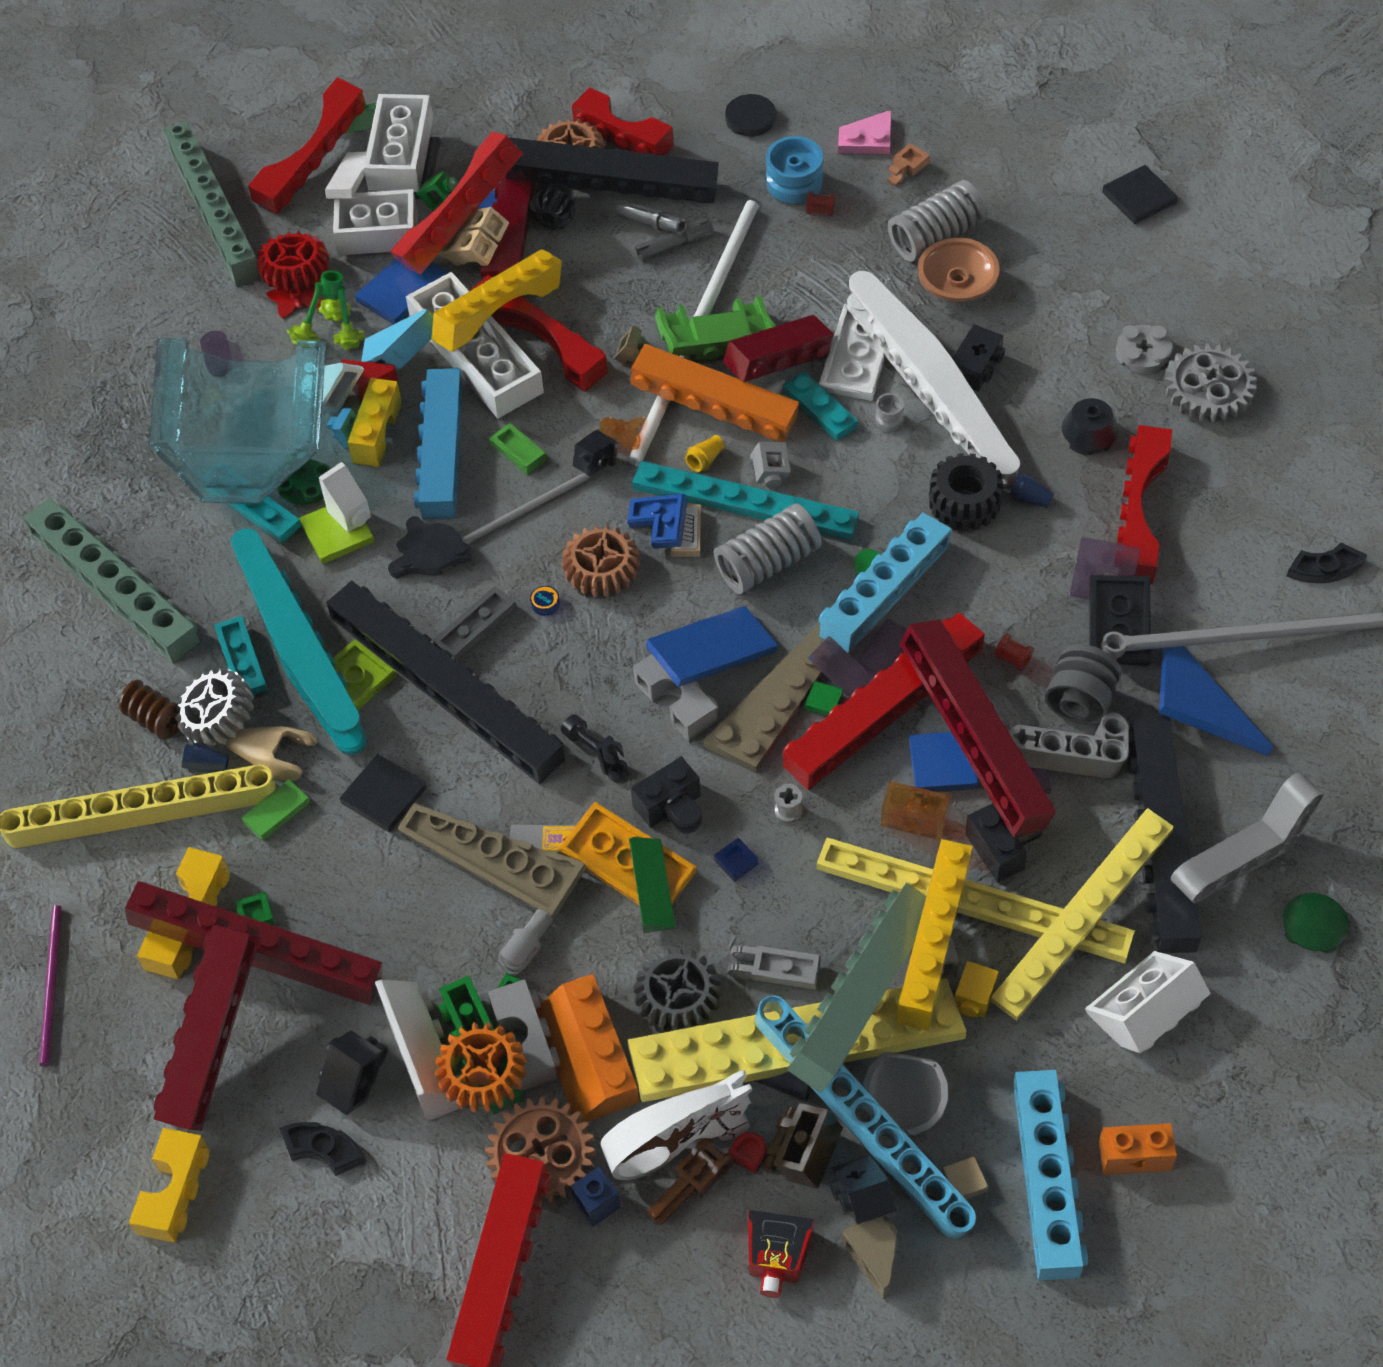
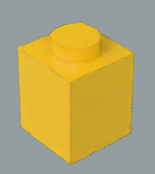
M967 961L954 1000L961 1014L971 1018L980 1017L985 1019L991 1003V996L994 994L997 986L999 971Z

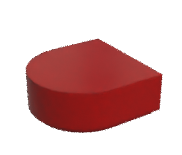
M745 1132L734 1140L726 1155L732 1156L734 1163L756 1174L766 1158L764 1154L766 1143L759 1134Z

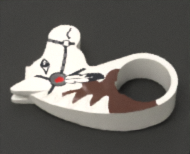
M741 1070L715 1085L687 1092L651 1105L618 1123L602 1138L600 1143L613 1177L618 1180H631L648 1175L666 1165L696 1139L719 1136L721 1141H729L745 1133L750 1125L744 1111L748 1104H751L748 1094L752 1091L750 1084L744 1086L742 1083L746 1077L745 1071Z

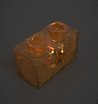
M889 781L881 809V826L941 840L949 816L951 795Z

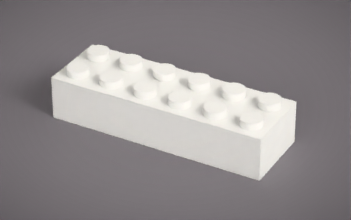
M450 272L406 296L409 316L424 309L434 314L435 311L469 291ZM492 316L485 321L470 342L453 352L430 340L453 368H460L463 380L497 419L544 393L542 375L539 368Z

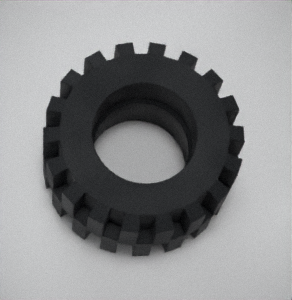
M958 453L957 457L952 455L946 457V462L940 461L937 464V469H933L930 479L929 507L932 509L933 516L940 518L939 522L945 525L949 524L953 530L962 528V531H968V528H973L975 531L980 529L981 525L985 527L989 525L991 519L995 520L998 516V511H1000L1003 480L1001 479L1002 474L1000 470H996V465L993 462L988 463L986 457L981 456L978 458L973 453H970V456ZM966 489L974 491L976 493L971 495H964L956 491Z

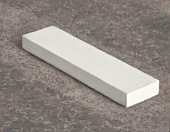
M347 152L325 189L326 199H351L365 176L364 163L367 152Z

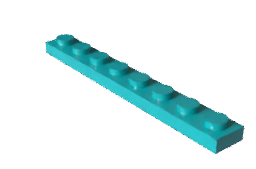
M644 461L640 462L632 481V488L634 490L659 496L685 494L689 503L701 504V506L761 520L773 518L775 514L781 513L787 507L797 503L810 514L820 534L850 541L859 520V511Z

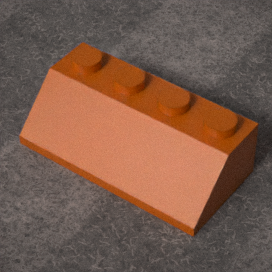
M592 973L562 984L540 1003L541 1007L537 1008L536 1012L539 1019L544 1017L546 1019L551 1035L546 1038L549 1048L554 1046L556 1048L561 1066L555 1068L567 1101L572 1107V1114L580 1111L583 1117L580 1123L639 1104L637 1085L594 974Z

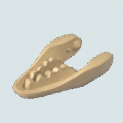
M254 727L239 729L236 732V738L229 737L225 746L253 765L267 766L271 770L273 778L277 780L287 781L290 779L291 781H296L301 777L302 769L298 765L274 758L282 737L306 746H315L318 739L310 732L289 727Z

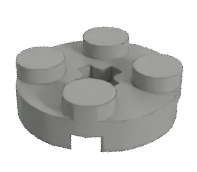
M1128 325L1123 328L1122 334L1118 337L1116 357L1121 364L1124 362L1130 366L1129 370L1134 373L1153 374L1160 371L1161 366L1169 363L1173 345L1171 339L1167 336L1166 329L1162 326ZM1139 347H1147L1148 352H1142V348Z

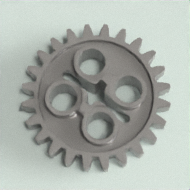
M1209 344L1205 345L1204 350H1201L1198 345H1194L1193 352L1185 348L1183 355L1177 353L1175 354L1174 361H1169L1164 376V388L1167 389L1166 397H1172L1171 405L1180 404V413L1189 410V418L1199 414L1200 421H1203L1205 416H1209L1211 422H1215L1216 416H1220L1223 421H1226L1228 414L1236 418L1238 411L1244 413L1246 406L1252 404L1257 388V377H1253L1254 368H1248L1249 361L1240 362L1241 354L1232 356L1231 348L1223 352L1220 345H1217L1215 350H1211Z

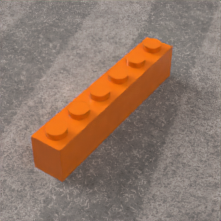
M644 344L631 367L630 385L659 395L666 400H672L685 405L692 410L709 414L718 420L730 422L744 430L764 435L771 440L785 442L797 419L798 401L748 382L743 383L740 379L648 344Z

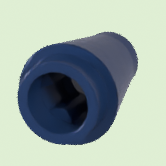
M1020 473L1009 493L1015 496L1014 500L1048 508L1054 496L1053 492L1030 475L1026 474L1024 476Z
M194 743V745L186 744L182 756V768L188 769L189 772L213 773L227 770L229 755L198 743Z

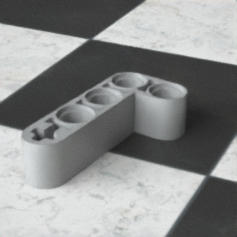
M1117 713L1106 714L1102 718L1094 736L1026 725L1014 726L1009 732L1018 749L1022 752L1027 764L1033 768L1100 778H1114L1120 773L1129 753L1128 722Z

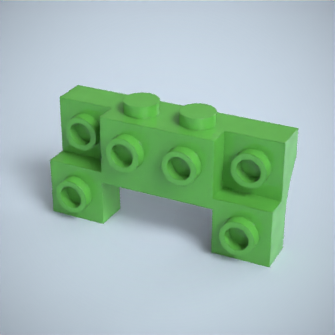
M761 295L756 296L752 304L743 305L741 298L735 299L732 308L733 312L691 317L690 323L684 305L678 306L677 312L665 314L663 307L658 308L655 315L661 339L666 340L669 353L677 356L693 354L695 360H712L725 356L730 340L775 327V323L767 313Z

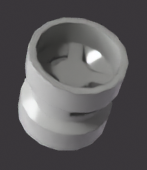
M886 393L881 395L876 401L877 413L875 422L881 431L895 432L903 425L904 401L897 394Z

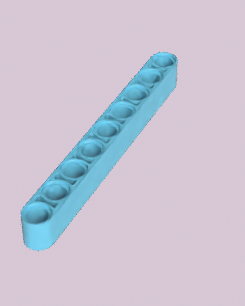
M767 996L760 1002L755 1016V1023L758 1029L782 1056L791 1063L794 1057L789 1053L794 1045L787 1041L786 1036L795 1034L806 1039L808 1034L803 1032L807 1024L779 996ZM767 1009L775 1010L778 1012L780 1019L769 1020L765 1017L763 1011ZM843 1064L822 1093L813 1089L946 1237L960 1239L971 1230L976 1221V1214L972 1206ZM835 1084L843 1085L847 1089L848 1095L844 1097L837 1096L833 1092L832 1086ZM861 1109L867 1111L871 1116V1121L861 1122L857 1119L855 1111ZM881 1135L889 1136L894 1142V1147L884 1148L880 1144L878 1137ZM902 1162H913L917 1167L918 1173L911 1175L905 1172ZM934 1187L939 1190L941 1200H931L926 1194V1188ZM950 1214H960L965 1221V1227L959 1228L954 1226L950 1221Z

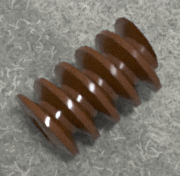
M139 679L131 681L126 686L119 700V710L123 715L128 716L134 722H138L140 726L147 728L149 732L156 734L158 738L163 740L170 739L180 730L178 728V721L175 719L179 713L176 709L177 703H170L168 697L162 696L158 691H153L151 686L144 685L143 681Z

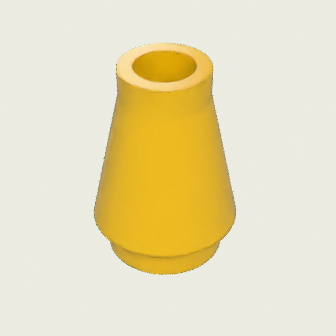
M714 435L710 439L688 448L685 455L688 467L695 472L706 471L718 454L725 448L724 440L720 436Z

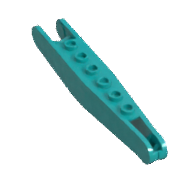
M249 528L238 530L231 537V545L236 560L243 571L289 681L338 750L345 755L358 754L365 748L367 739L360 725L359 713L345 689L348 686L341 671H335V661L330 651H324L322 648L325 645L319 631H313L311 628L313 622L306 609L301 610L300 606H302L298 593L295 589L290 591L289 586H291L285 570H278L259 534Z

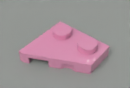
M891 111L839 127L838 153L890 154Z

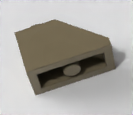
M881 1216L858 1225L854 1223L842 1232V1245L882 1299L889 1296L896 1249V1234L898 1233L895 1225L887 1216L883 1218Z

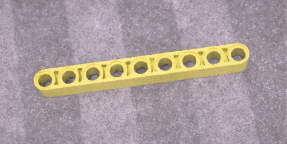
M252 765L8 809L0 814V833L10 847L22 848L254 806L275 791L277 786L272 772L267 766Z

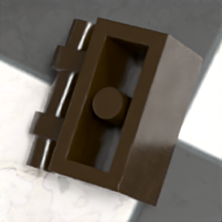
M799 1103L797 1109L790 1106L787 1107L784 1117L779 1118L776 1125L778 1131L773 1143L768 1144L764 1153L766 1160L762 1169L774 1174L777 1168L788 1181L818 1189L843 1127L829 1110Z

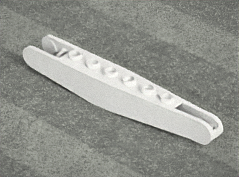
M858 271L852 274L849 279V288L852 294L847 299L849 312L879 349L884 352L890 363L921 401L935 415L937 421L949 431L953 441L957 445H961L969 456L970 453H973L978 458L981 456L986 457L988 463L993 462L996 465V470H1000L1002 474L1003 487L1012 485L1018 476L1020 460L1007 444L940 341L872 273Z

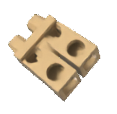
M492 207L476 209L440 251L439 255L444 259H448L455 266L466 264V262H478L481 266H488L498 246L496 243L500 242L509 222Z

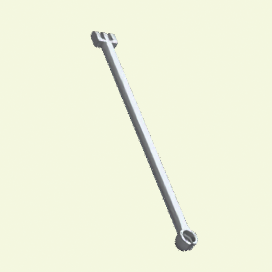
M1383 613L1137 636H1124L1118 632H1109L1104 636L1101 648L1117 659L1125 651L1383 628Z

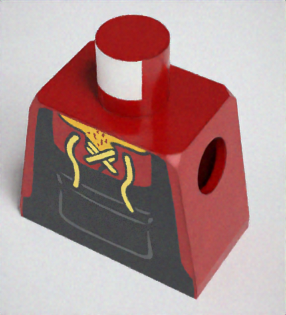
M755 1210L748 1211L749 1275L762 1278L761 1295L779 1298L783 1281L798 1282L813 1239L814 1219Z

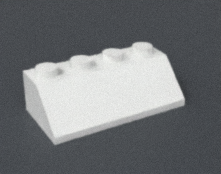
M382 979L376 981L375 984L426 1121L428 1122L460 1109L457 1105V1100L450 1102L446 1097L447 1092H441L438 1085L440 1081L437 1080L435 1075L436 1069L439 1068L435 1062L436 1057L442 1056L439 1039L445 1036L438 1018L431 1020L428 1011L434 1008L428 992L421 993L417 982Z

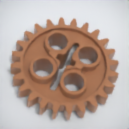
M544 1096L540 1097L537 1106H534L531 1099L528 1098L526 1108L523 1110L515 1103V1114L513 1116L504 1111L502 1114L506 1122L504 1124L494 1122L493 1125L498 1131V1135L491 1134L487 1137L495 1145L485 1148L487 1156L493 1157V1159L486 1162L489 1170H496L490 1175L493 1182H496L504 1153L542 1161L548 1169L547 1173L551 1174V1181L547 1194H541L538 1207L542 1206L543 1199H548L550 1205L554 1207L555 1197L558 1195L565 1202L568 1201L566 1191L571 1189L570 1186L586 1175L583 1172L584 1169H594L593 1163L587 1159L596 1156L595 1149L588 1146L595 1142L593 1134H586L590 1130L588 1122L580 1123L583 1118L580 1111L571 1115L572 1107L569 1103L560 1109L557 1098H554L550 1106H547ZM546 1124L556 1125L555 1131L550 1135L540 1134L541 1128ZM562 1137H568L566 1141H560ZM515 1141H526V1145L521 1151H510V1147ZM540 1147H542V1149L546 1153L542 1157H539V1155L536 1152V1150ZM562 1152L572 1154L571 1159L565 1164L555 1162L556 1157Z

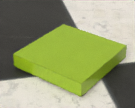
M327 507L299 518L302 528L321 564L374 543L373 535L366 522L348 533L328 513Z
M356 639L333 658L336 664L334 669L336 672L341 671L348 686L345 689L357 711L397 677L395 670Z

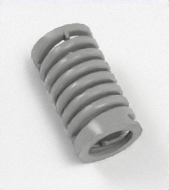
M961 180L950 188H946L933 197L927 198L926 201H922L918 205L912 206L909 210L903 211L900 215L890 218L888 221L890 239L897 252L909 262L915 261L933 243L947 238H956L967 230H972L975 225L983 224L986 220L985 204L974 185L969 181ZM966 198H968V199L971 201L972 205L974 206V209H975V211H976V216H975V213H974V210H973L971 204L969 203V201H968ZM897 227H898L899 236H900V238H901V240H902L904 246H902V244H901V242H900V240H899V238H898V235H897Z
M795 503L784 509L781 513L775 514L773 518H768L763 523L755 525L754 528L746 530L745 533L739 534L736 539H731L725 545L716 547L714 549V559L719 572L728 586L735 593L742 594L753 588L754 584L762 583L763 578L769 579L773 573H779L782 568H788L791 563H797L800 557H807L810 552L818 551L822 546V540L810 514L801 505ZM801 526L803 527V529H804L805 532L807 533L809 539H808V538L804 535V533L802 532V530H801V528H800ZM723 557H725L726 562H727V565H728V567H729L731 573L728 572V570H727V568H726V566H725V564H724V559H723ZM733 576L738 580V583L734 581Z

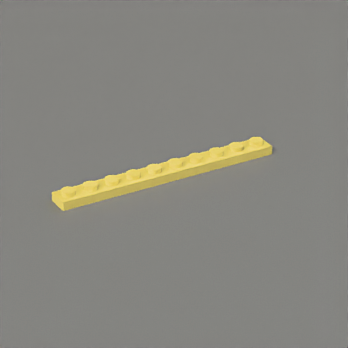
M828 837L825 840L816 867L817 870L888 892H892L893 889L899 892L907 882L926 896L933 869ZM966 880L957 913L1040 938L1063 909ZM1099 920L1076 949L1125 964L1135 930Z

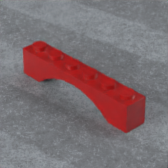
M336 77L322 94V117L311 139L290 157L263 167L248 185L253 202L276 214L283 207L288 206L295 192L305 185L312 171L318 169L322 159L328 152L334 149L341 135L347 133L354 119L363 113L366 105L362 89Z
M492 131L475 151L468 170L452 193L427 218L407 231L390 252L408 270L421 275L523 153L506 135Z
M487 275L469 291L480 286L481 284L485 283L493 277ZM518 296L508 301L491 315L499 325L528 331L545 341L559 357L564 368L565 379L584 392L608 373L607 358L600 348L593 347L581 335L574 334L559 320L555 321L543 309L529 303L524 296Z
M1138 425L1136 436H1130L1128 453H1133V458L1127 459L1125 475H1130L1131 477L1130 481L1125 480L1122 496L1123 498H1128L1127 504L1122 503L1120 520L1125 521L1124 527L1119 526L1117 544H1122V549H1116L1114 567L1119 568L1118 576H1150V584L1154 582L1160 543L1153 536L1144 519L1141 498L1149 484L1167 469L1173 429Z

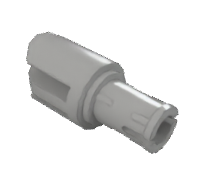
M540 909L536 910L524 929H515L499 951L497 962L499 970L503 975L506 973L512 976L518 975L520 971L528 966L540 950L539 939L553 922L552 917L547 912Z

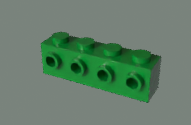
M469 975L439 988L443 1003L438 1005L444 1022L448 1023L451 1021L455 1029L450 1032L451 1035L459 1037L460 1026L465 1028L466 1032L471 1031L473 1022L478 1025L479 1029H483L487 1021L491 1024ZM506 1056L500 1059L501 1064L496 1068L499 1077L506 1070L508 1063ZM512 1089L515 1097L513 1100L503 1097L502 1108L498 1107L496 1102L490 1104L493 1115L514 1106L515 1103L523 1102L522 1091L520 1089Z

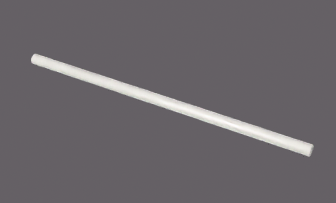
M749 200L746 202L694 317L710 315L759 206L755 201ZM684 355L679 357L689 360L691 355ZM657 395L628 458V462L631 465L638 467L640 462L643 461L670 400Z

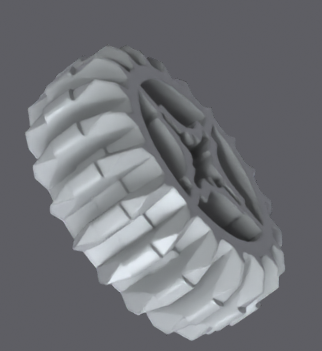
M213 668L210 673L203 671L200 679L193 678L194 683L190 687L185 686L187 692L185 695L179 696L182 703L176 706L179 713L175 719L178 721V728L181 733L192 743L195 742L205 747L212 746L216 748L219 743L226 745L229 737L236 738V732L239 729H244V721L251 719L248 712L254 709L251 701L255 697L252 695L249 684L238 673L225 668L221 670Z

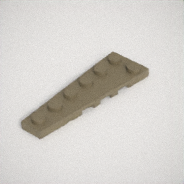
M820 623L705 738L704 748L754 773L759 770L808 698L814 681L818 682L840 651L838 647L819 637Z
M413 803L397 828L406 837L533 909L547 912L553 920L587 868L579 860L550 850L546 851L534 847L532 844L505 837L504 834L485 830L470 822L454 819L450 815Z

